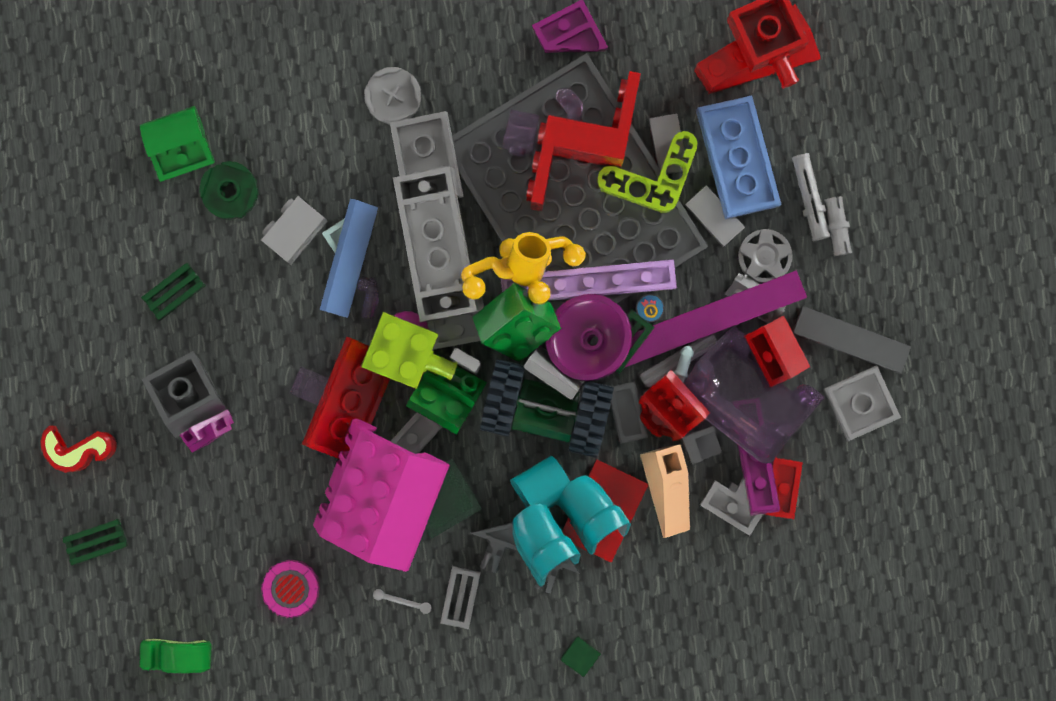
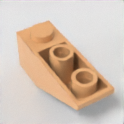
M681 445L666 446L640 454L663 538L690 530L689 479Z

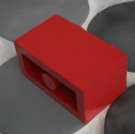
M784 316L744 336L770 387L791 379L810 367Z

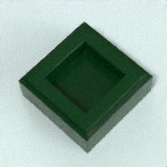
M577 636L560 660L582 677H585L601 653Z

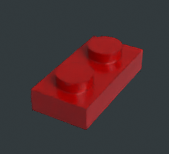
M773 457L772 467L780 511L764 515L794 519L803 462Z

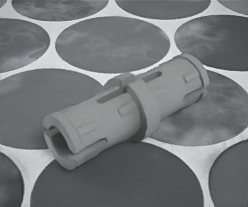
M843 197L825 199L824 203L829 222L827 227L831 234L834 256L851 254L852 250L848 235L850 224L849 221H846Z

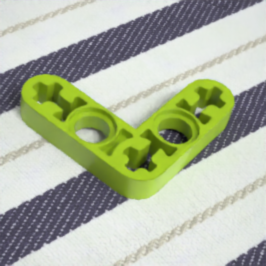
M687 131L679 132L674 136L657 181L615 166H607L598 174V187L607 194L661 213L670 212L675 208L697 149V139L692 133ZM683 138L688 139V145L692 146V149L685 150L682 159H688L687 164L680 159L670 158L671 154L677 157L680 146L676 144V141L681 142ZM672 164L680 166L683 172L682 177L678 180L670 179L666 174L668 166ZM610 172L614 173L615 179L623 182V176L628 177L624 193L619 192L621 185L613 183L611 187L605 186L606 181L602 177L608 176ZM633 182L644 184L646 192L642 197L631 195L629 186ZM651 186L656 187L654 194L662 196L664 192H668L669 199L673 200L672 203H667L665 207L661 206V200L652 197L651 203L647 202L646 199L650 194Z

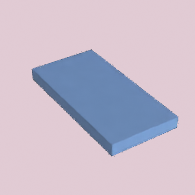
M747 96L698 107L696 113L724 218L729 219L781 206L753 97Z

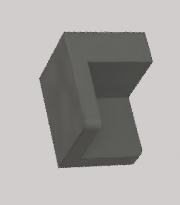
M715 425L685 435L680 439L690 465L722 452L715 434Z

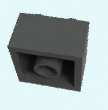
M194 351L142 379L165 426L175 438L190 427L227 410L205 367Z

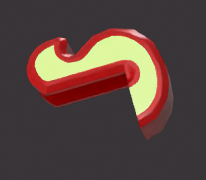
M50 425L43 431L40 442L45 459L54 469L64 473L82 471L89 466L94 455L96 461H106L115 454L117 449V442L114 436L107 432L99 431L68 448L57 427Z

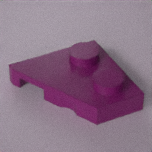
M579 0L532 25V29L545 53L604 52L608 50V46L583 0Z

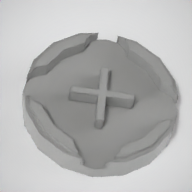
M386 67L375 72L364 90L365 103L370 113L378 121L387 124L412 118L418 111L421 103V88L416 78L408 71L399 67Z

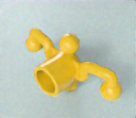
M522 233L516 239L508 238L502 241L499 246V253L502 259L487 257L465 267L461 273V278L464 282L462 290L467 298L479 299L482 297L486 289L485 283L475 275L493 269L495 274L501 279H511L518 285L528 286L530 301L535 304H544L549 300L551 291L546 283L540 281L543 278L546 267L552 261L551 250L563 248V259L570 266L582 264L585 259V251L583 247L573 244L570 239L563 236L545 239L537 233Z

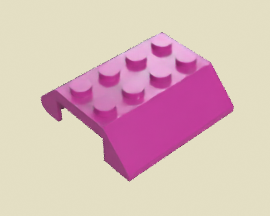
M353 419L348 430L350 434L345 438V442L350 450L340 451V460L336 462L329 481L330 487H327L325 491L330 503L320 504V513H317L313 526L320 537L368 563L405 572L409 571L450 464L426 452L414 454L372 433L376 431V427L362 420Z

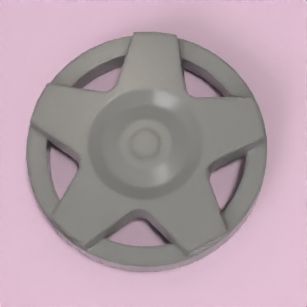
M761 229L749 234L742 242L738 253L739 265L744 274L746 273L751 279L759 283H765L785 275L791 266L793 257L792 249L787 239L782 234L769 229ZM759 235L756 244L748 243L752 238ZM773 236L778 238L783 244H775ZM743 255L751 260L748 269L744 263ZM787 257V263L783 269L780 261ZM763 272H767L772 277L761 278L758 276Z

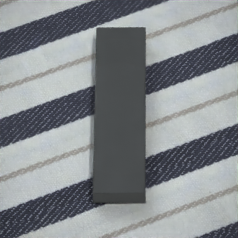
M804 306L801 307L793 329L794 335L898 374H902L911 346Z

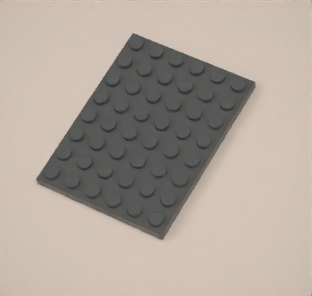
M587 53L452 135L459 174L501 242L508 238L516 239L522 233L532 232L543 236L545 239L563 236L570 239L573 244L583 247L585 259L579 266H570L564 261L563 248L552 249V261L546 267L545 272L673 259L676 268L708 248V245L681 202L678 200L675 208L670 212L661 213L607 194L598 187L597 183L599 172L607 166L553 156L543 210H532L531 202L526 201L529 180H535L536 173H532L535 151L541 152L542 145H538L541 122L547 123L548 115L612 127L616 107L621 108ZM631 124L621 169L657 181L661 170ZM611 172L608 176L602 177L606 181L605 186L611 187L613 183L621 185L619 192L624 193L625 184L629 178L623 176V182L615 179V174ZM633 182L629 186V191L634 197H642L646 192V188L641 182ZM651 186L650 194L646 199L647 202L651 203L652 197L661 200V206L665 207L667 203H672L673 200L669 199L668 192H664L662 196L654 194L656 187ZM634 293L605 297L618 304ZM569 299L549 302L552 304L555 312Z

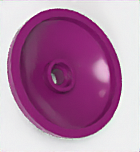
M583 294L569 299L555 311L561 329L546 341V347L551 361L562 373L580 381H595L609 376L622 365L630 350L632 331L627 315L617 303L602 295ZM598 337V343L591 346V339Z

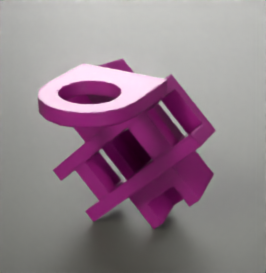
M225 410L190 427L179 436L193 453L232 430L231 424L234 422L229 410Z

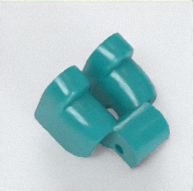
M549 456L510 480L512 487L526 507L513 519V539L519 554L540 587L545 585L546 576L552 569L568 559L575 565L579 563L581 556L572 540L564 535L549 510L551 507L558 505L570 519L571 526L590 555L595 553L597 544L613 531L618 529L623 537L628 534L631 526L630 521L622 509L614 505L604 489L594 479L586 475L570 482L565 471L553 456Z

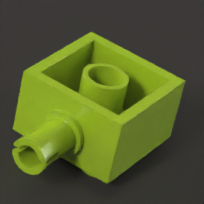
M382 312L361 367L417 389L423 372L426 373L428 370L451 380L458 363L433 354L434 351L432 349L438 333Z

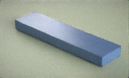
M350 199L320 310L348 318L378 207Z

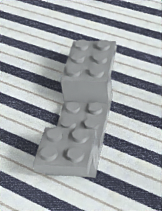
M444 111L391 122L390 128L400 175L393 177L420 322L427 321L429 330L438 333L433 350L481 341L472 317L484 308L483 297L470 299L464 295L462 290L464 282L462 281L461 273L465 267L470 265L458 203V198L463 197L448 112Z

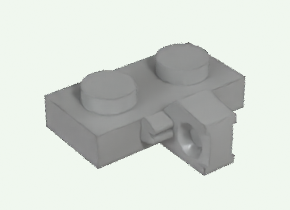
M744 478L741 479L738 486L732 482L729 488L714 480L700 503L702 507L749 536L763 515L750 516Z

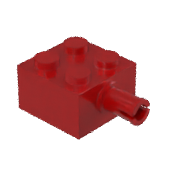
M756 0L731 11L727 22L750 73L767 65H773L782 89L799 82L800 80L797 78L789 57L794 53L804 50L809 41L790 0Z

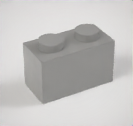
M299 196L295 200L291 198L281 209L282 216L276 222L271 221L262 232L264 237L261 239L262 242L290 265L328 222Z

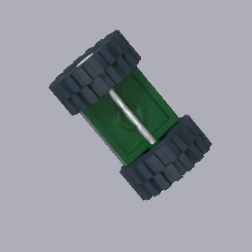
M497 359L480 430L509 437L512 426V429L560 441H570L569 452L597 458L614 387L585 381L579 402L581 392H577L574 398L570 400L548 384L524 379L519 396L525 372L524 365Z

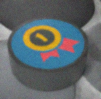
M655 294L643 295L637 301L635 307L636 313L649 323L658 321L663 316L665 310L662 299Z

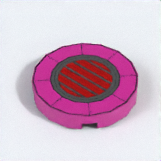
M298 560L281 561L271 567L264 576L261 587L263 601L269 610L278 616L286 618L302 616L311 610L318 600L320 590L318 576L312 567Z

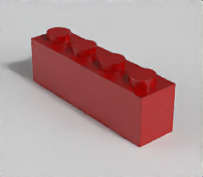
M796 4L792 6L809 42L804 50L794 53L789 57L793 68L821 60L811 28ZM736 40L697 63L694 69L708 94L776 73L773 65H767L750 73Z

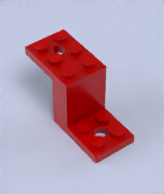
M629 71L628 78L621 79L617 102H622V107H616L612 127L548 115L547 123L541 122L538 145H542L541 152L535 151L532 164V173H536L535 180H529L526 201L531 202L532 210H543L553 156L604 166H615L621 169L641 73Z

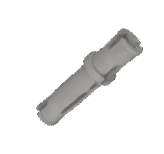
M805 153L794 156L792 161L805 207L803 215L808 219L813 237L812 240L818 241L829 238L830 233L824 215L826 207L821 203L810 161V154ZM804 172H806L811 194L808 192ZM811 200H812L813 203H814V207H815V211H816V215H817V218H818V222H819V223H816V219H815V215H814V211H813V207H812Z

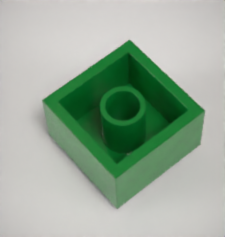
M513 283L472 317L482 344L518 362L526 358L532 351L549 340L551 336L561 329L552 304L549 301L544 304L533 303L528 297V290L516 283Z

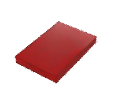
M596 459L588 477L594 479L604 489L614 505L622 509L631 523L648 484ZM568 518L562 532L572 540L574 545L586 550ZM618 529L613 531L597 544L593 554L612 563L624 537Z

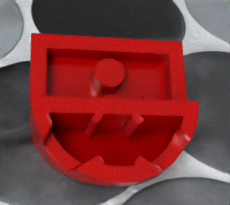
M672 370L655 382L641 396L638 404H641L642 413L640 414V419L644 426L657 437L662 435L672 437V441L682 439L710 414L707 408Z

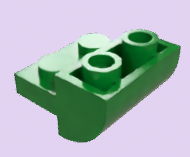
M195 106L140 125L141 137L146 153L151 158L160 182L215 163L205 137L204 127Z
M458 366L451 380L427 370L406 406L457 435L487 382Z

